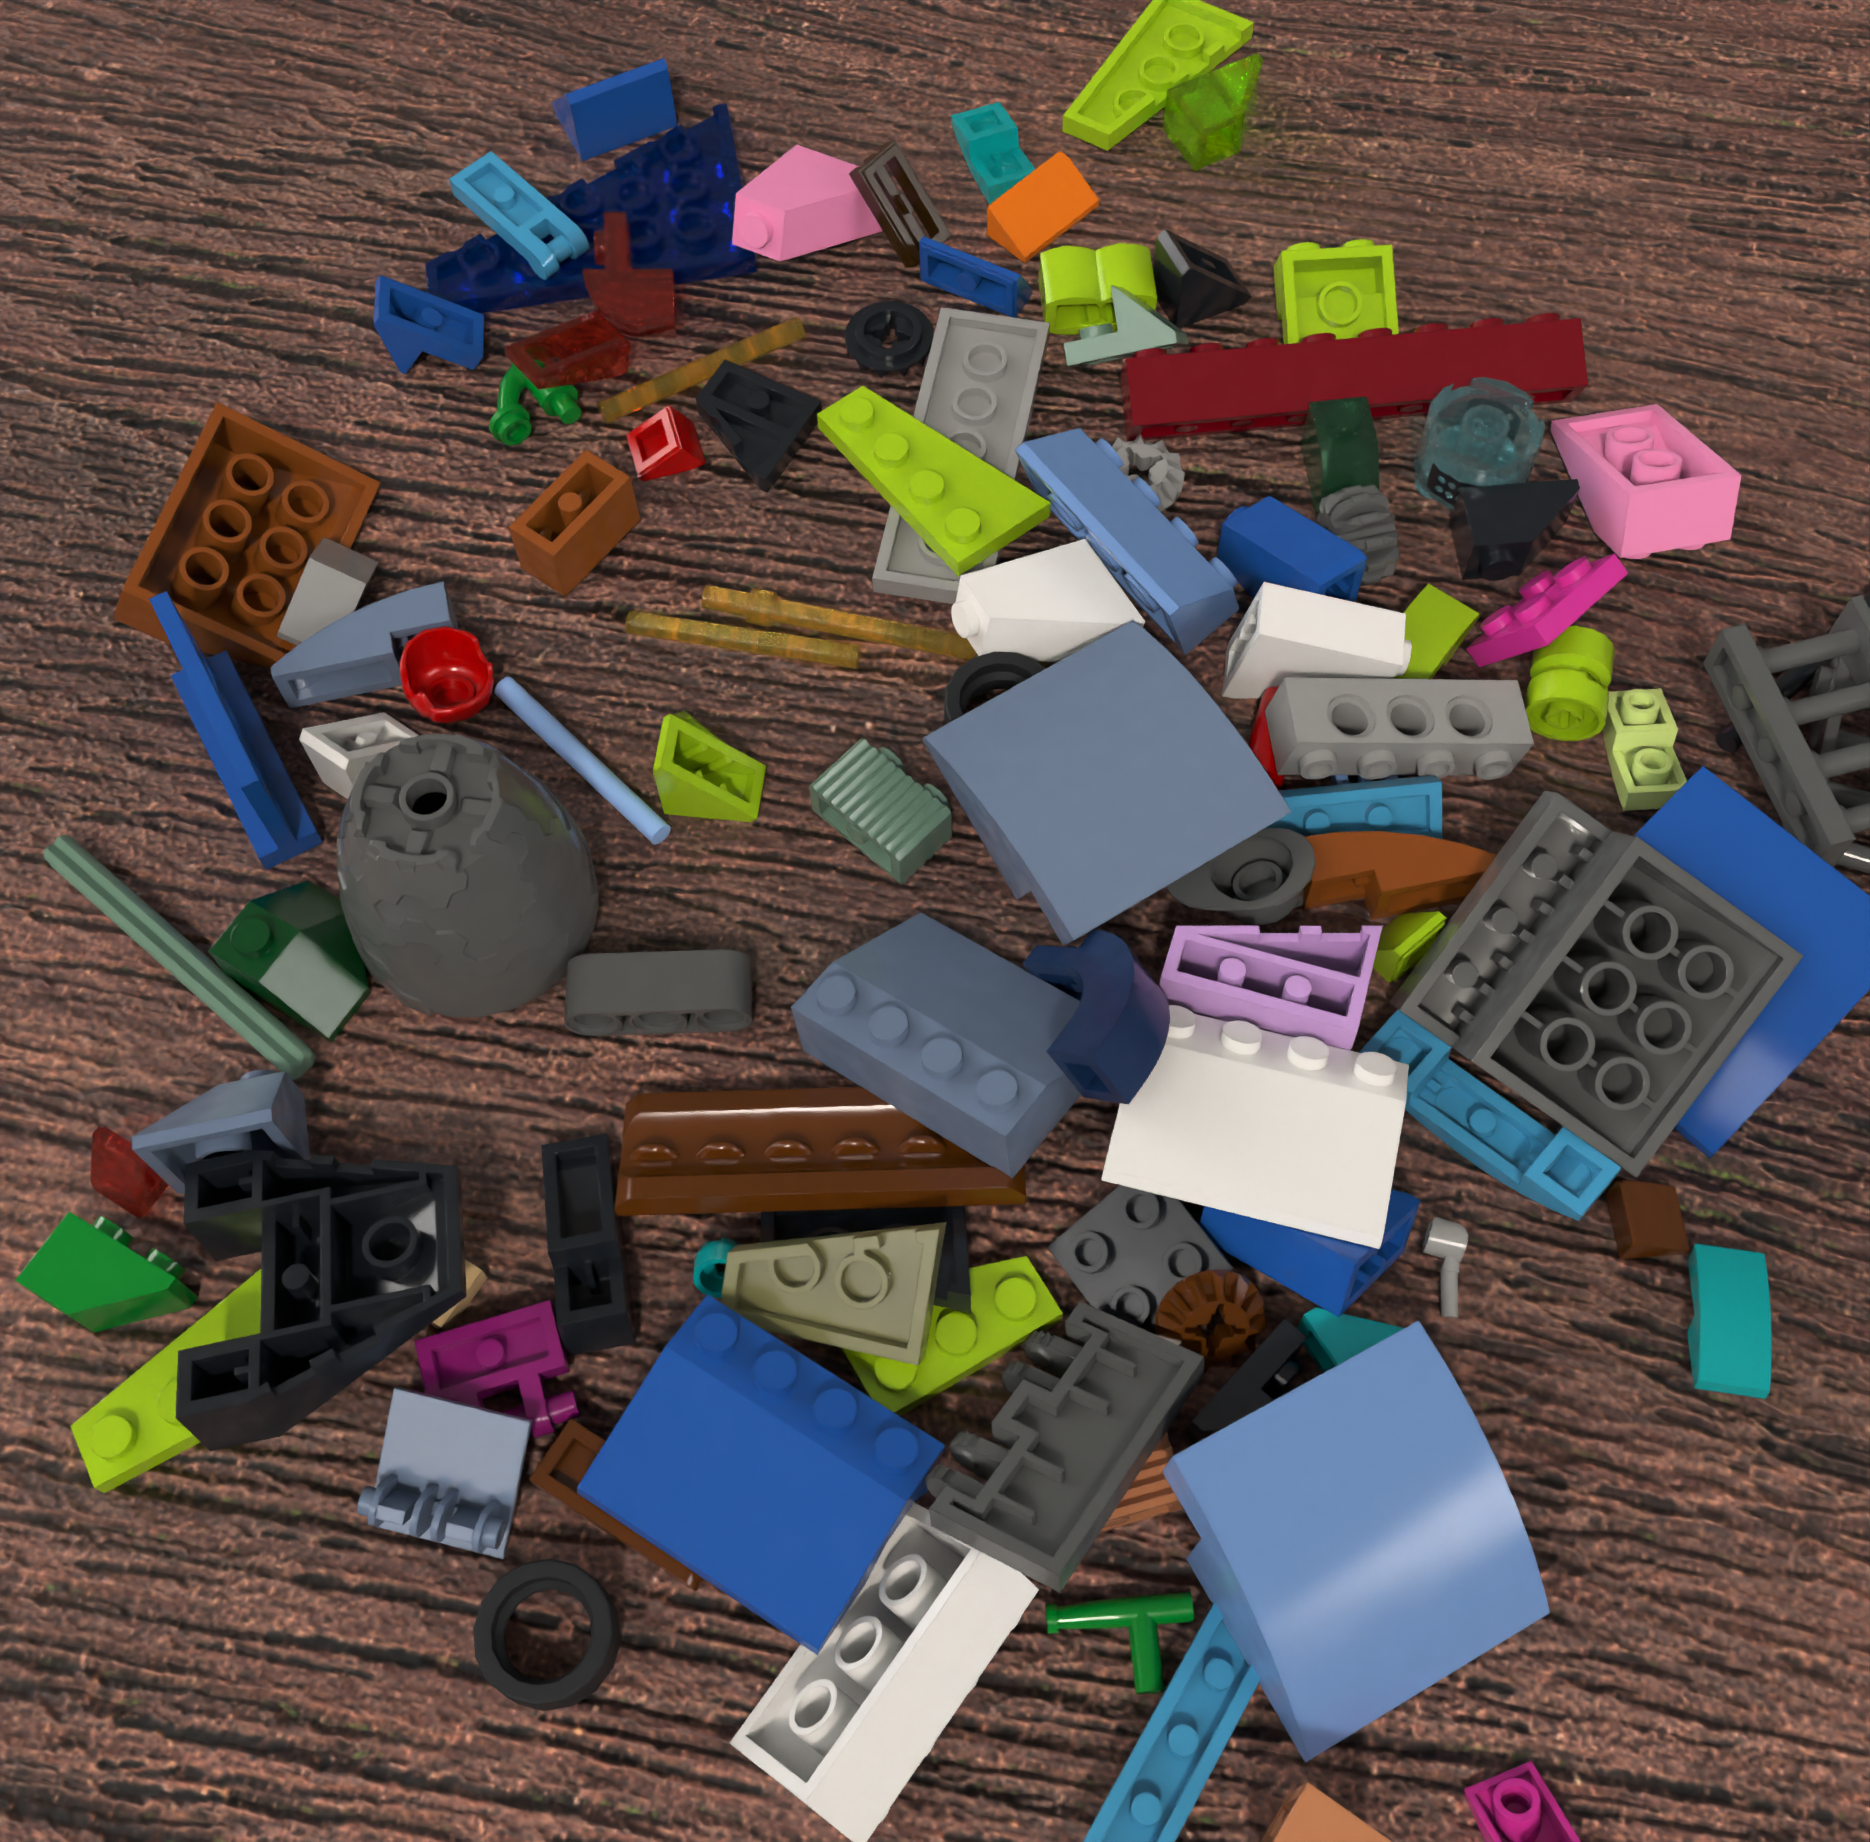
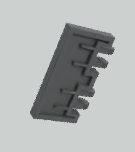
M1081 1301L1065 1321L1066 1339L1069 1341L1056 1335L1051 1336L1049 1332L1045 1333L1042 1330L1038 1332L1036 1330L1024 1343L1025 1346L1023 1348L1026 1350L1025 1354L1029 1356V1360H1032L1041 1369L1045 1368L1049 1373L1061 1379L1033 1366L1029 1367L1026 1363L1023 1364L1020 1361L1010 1363L1001 1374L1003 1385L1006 1386L1007 1391H1010L1012 1395L992 1421V1434L994 1441L1010 1448V1450L982 1437L978 1438L974 1433L970 1434L968 1431L966 1433L961 1431L951 1442L949 1450L955 1461L960 1463L961 1467H965L968 1471L971 1470L975 1475L987 1480V1483L983 1484L957 1470L953 1471L950 1467H945L943 1464L942 1466L938 1464L934 1466L925 1477L926 1481L924 1482L927 1485L926 1489L931 1492V1495L936 1497V1500L929 1508L932 1527L1059 1593L1204 1375V1356Z

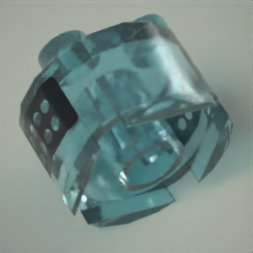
M1487 377L1472 378L1470 386L1452 390L1453 383L1443 388L1434 398L1429 407L1414 461L1417 474L1415 486L1421 495L1434 499L1447 508L1454 510L1461 488L1528 482L1542 445L1545 424L1543 417L1539 422L1537 415L1532 411L1534 401L1530 396L1508 382Z

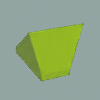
M685 710L663 717L653 775L664 814L741 822L756 820L758 818L766 765L726 744Z

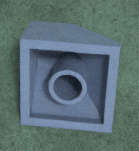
M255 1070L244 1074L238 1081L219 1084L131 1137L132 1150L178 1194L185 1193V1169L187 1163L249 1150L274 1151L279 1158L310 1160L304 1094L286 1071Z

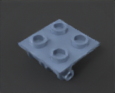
M396 1386L393 1390L375 1487L365 1486L358 1501L357 1513L367 1516L368 1525L504 1559L532 1420Z

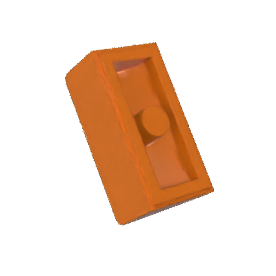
M1059 151L988 206L987 235L1023 263H1026L1098 207L1099 199L1071 159L1065 153Z

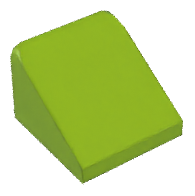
M1439 911L1405 913L1397 916L1381 930L1373 968L1389 984L1392 981L1396 982L1421 960L1445 927L1446 917Z

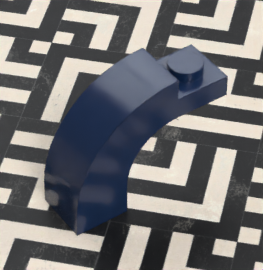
M1093 929L1079 948L1074 946L1036 945L1023 962L1025 968L1032 975L1080 1001L1074 1015L1046 1052L1084 1098L1129 1105L1153 1071L1166 1043L1169 1032L1170 1011L1164 993L1128 945L1113 933Z

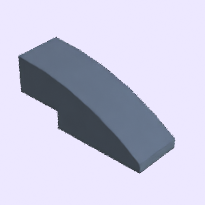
M444 581L407 590L369 604L326 626L297 645L272 665V678L289 709L402 686L400 659L406 642L426 629L443 626L459 629L457 616Z

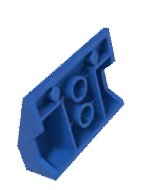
M707 1294L661 1352L577 1486V1494L818 1655L865 1586L888 1540L916 1499L929 1491L924 1483L926 1481L925 1477L934 1466L940 1465L945 1445Z

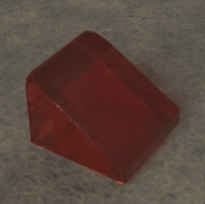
M98 1126L92 1133L90 1178L93 1188L130 1214L142 1218L149 1212L169 1185L132 1150V1143L106 1126L103 1128Z

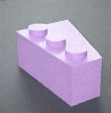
M1176 926L1160 978L1159 988L1164 993L1168 1005L1184 1007L1197 1015L1227 1022L1245 1021L1257 1026L1261 1030L1290 1037H1313L1324 1042L1326 1045L1351 1051L1362 1016L1382 926H1362L1360 933H1322L1321 926H1300L1298 933H1260L1259 926Z

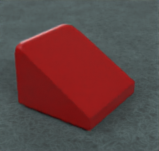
M670 405L626 434L638 478L642 481L693 470L706 463L693 422Z

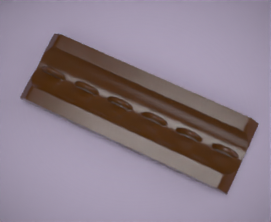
M862 1087L642 1093L626 1103L621 1161L615 1201L616 1216L1026 1204L1024 1165L1011 1178L1006 1173L996 1167H991Z

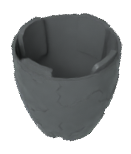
M424 734L401 740L399 745L385 753L380 752L370 763L366 762L361 769L340 820L337 836V871L340 901L357 951L377 984L380 983L388 989L403 1005L428 1016L434 1013L451 1017H482L513 1010L542 996L567 975V962L573 957L582 955L585 951L596 924L599 908V890L595 867L591 859V849L578 824L557 795L543 781L506 758L503 753L493 746L463 734Z

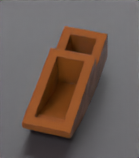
M1386 831L1333 832L1304 836L1314 848L1316 865L1311 880L1303 888L1304 902L1302 907L1303 910L1364 898L1370 918L1374 920L1463 902L1497 854L1466 844L1425 835Z

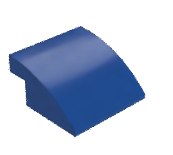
M1702 766L1634 836L1640 838L1803 955L1802 959L1674 1127L1675 1130L1711 1159L1870 990V896L1711 771Z

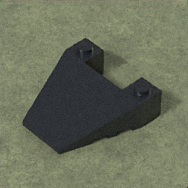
M249 1150L187 1163L185 1169L183 1224L215 1261L262 1252L261 1318L259 1334L178 1351L175 1418L209 1451L280 1437L467 1297L461 1172L458 1167L454 1165L373 1159L371 1165L339 1163L335 1156L312 1154L310 1160L279 1158L274 1151Z

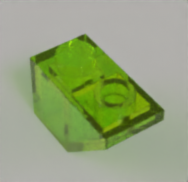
M1259 53L1229 63L1217 70L1167 89L1163 131L1194 171L1240 152L1258 99L1263 58Z

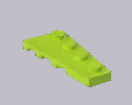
M1152 0L1063 115L1062 132L1109 151L1251 40L1254 22L1201 0Z
M861 386L817 413L818 429L958 577L1050 517L1051 502L865 386Z
M261 1269L70 1426L95 1489L106 1493L200 1443L175 1418L178 1351L259 1334L261 1318Z

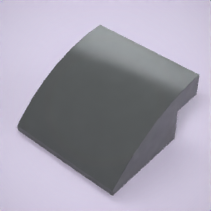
M1544 791L1389 1003L1637 1178L1802 959L1803 955L1637 836L1612 832L1561 794Z

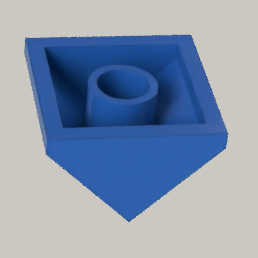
M665 58L572 91L551 103L555 115L582 162L678 126L669 70Z

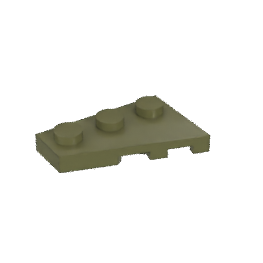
M946 1222L737 1245L727 1253L721 1303L763 1330L919 1365L926 1356Z

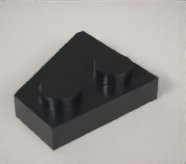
M726 359L696 397L699 415L758 488L766 493L772 488L818 423L817 413L822 411L820 400Z

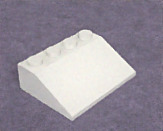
M1169 1005L1170 1024L1165 1046L1153 1071L1130 1104L1120 1103L1101 1180L1380 1249L1385 1230L1406 1105L1409 1064L1393 1061L1388 1056L1377 1052L1358 1053L1326 1045L1324 1042L1313 1037H1290L1261 1030L1249 1022L1238 1020L1227 1022L1194 1014L1181 1006Z

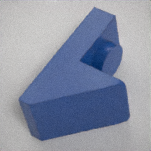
M382 275L378 277L375 286L374 327L402 374L407 373L422 351L472 370L476 368L483 358V314Z

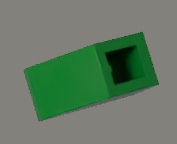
M70 1211L15 1279L16 1282L40 1299L94 1333L189 1309L198 1298L195 1293L179 1281L187 1270L174 1260L154 1248H151L144 1258L127 1247L133 1240V1237L110 1220L99 1215L91 1225Z

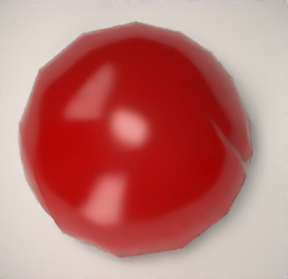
M443 626L423 630L406 642L400 659L401 685L406 699L423 718H429L433 722L445 724L468 720L490 702L495 683L492 677L494 674L493 664L486 659L476 636L470 632Z

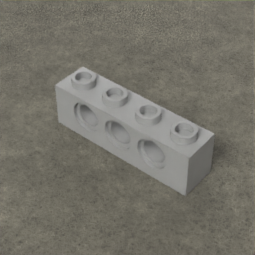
M1284 677L1265 710L1277 775H1301L1306 779L1313 780L1322 779L1330 775H1360L1362 778L1370 780L1385 778L1389 775H1436L1439 779L1448 775H1477L1480 779L1492 780L1509 775L1534 745L1518 680Z

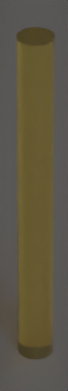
M798 317L789 319L597 403L598 410L604 422L608 424L709 380L725 359L741 366L805 338L803 325Z
M631 610L626 618V633L631 635L858 669L861 658V645Z

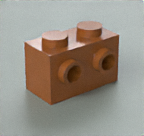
M585 450L508 528L521 568L566 597L641 519L631 477L590 451Z

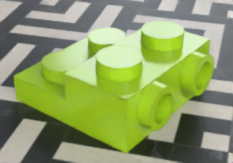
M1358 239L1346 242L1337 248H1320L1317 243L1303 242L1291 245L1286 250L1280 252L1274 264L1277 320H1282L1284 344L1302 343V339L1318 333H1333L1336 335V340L1358 338L1361 332L1375 328H1389L1392 330V335L1399 334L1392 244L1375 245L1372 240Z

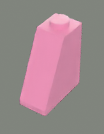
M795 145L736 193L732 244L781 262L876 234L883 230L849 175L852 170L860 166L800 145Z

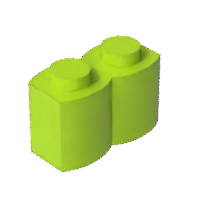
M1117 243L1097 250L1079 246H1061L1040 253L1038 283L1043 322L1050 323L1049 333L1076 335L1079 334L1080 329L1109 323L1113 326V332H1117L1111 292L1112 285L1125 288L1156 311L1157 294L1150 248L1138 244Z

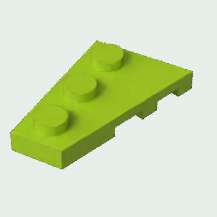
M1023 1256L969 1268L971 1313L933 1305L926 1356L919 1365L839 1348L866 1395L897 1415L902 1416L1022 1345L1036 1330L1044 1332L1061 1322L1063 1312L1029 1258Z

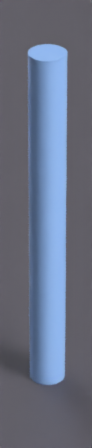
M505 677L496 685L495 695L652 844L661 843L669 835L671 827L512 677Z

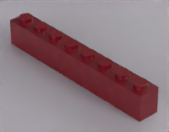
M1557 313L1539 314L1528 318L1525 323L1506 325L1501 318H1488L1472 323L1469 328L1450 330L1445 323H1431L1416 328L1414 333L1393 335L1392 330L1389 328H1375L1361 332L1358 338L1337 340L1336 335L1333 333H1318L1302 339V343L1281 345L1279 339L1262 338L1247 343L1246 348L1224 349L1223 345L1219 343H1206L1192 347L1189 350L1190 353L1168 355L1166 349L1149 348L1134 353L1133 358H1126L1120 375L1127 442L1134 441L1139 434L1142 435L1144 440L1456 413L1463 412L1467 396L1476 393L1503 398L1517 407L1571 402L1588 386L1581 318L1560 320V315ZM1479 399L1478 403L1484 405L1486 400ZM1492 401L1489 403V405L1491 407H1497L1498 403ZM1505 405L1500 406V408H1507Z

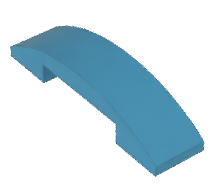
M1397 1009L1359 1053L1377 1052L1388 1056L1393 1061L1409 1064L1405 1110L1453 1150L1501 1183L1555 1212L1580 1221L1618 1175L1622 1167L1564 1126L1557 1135L1552 1133L1449 1059L1451 1046Z

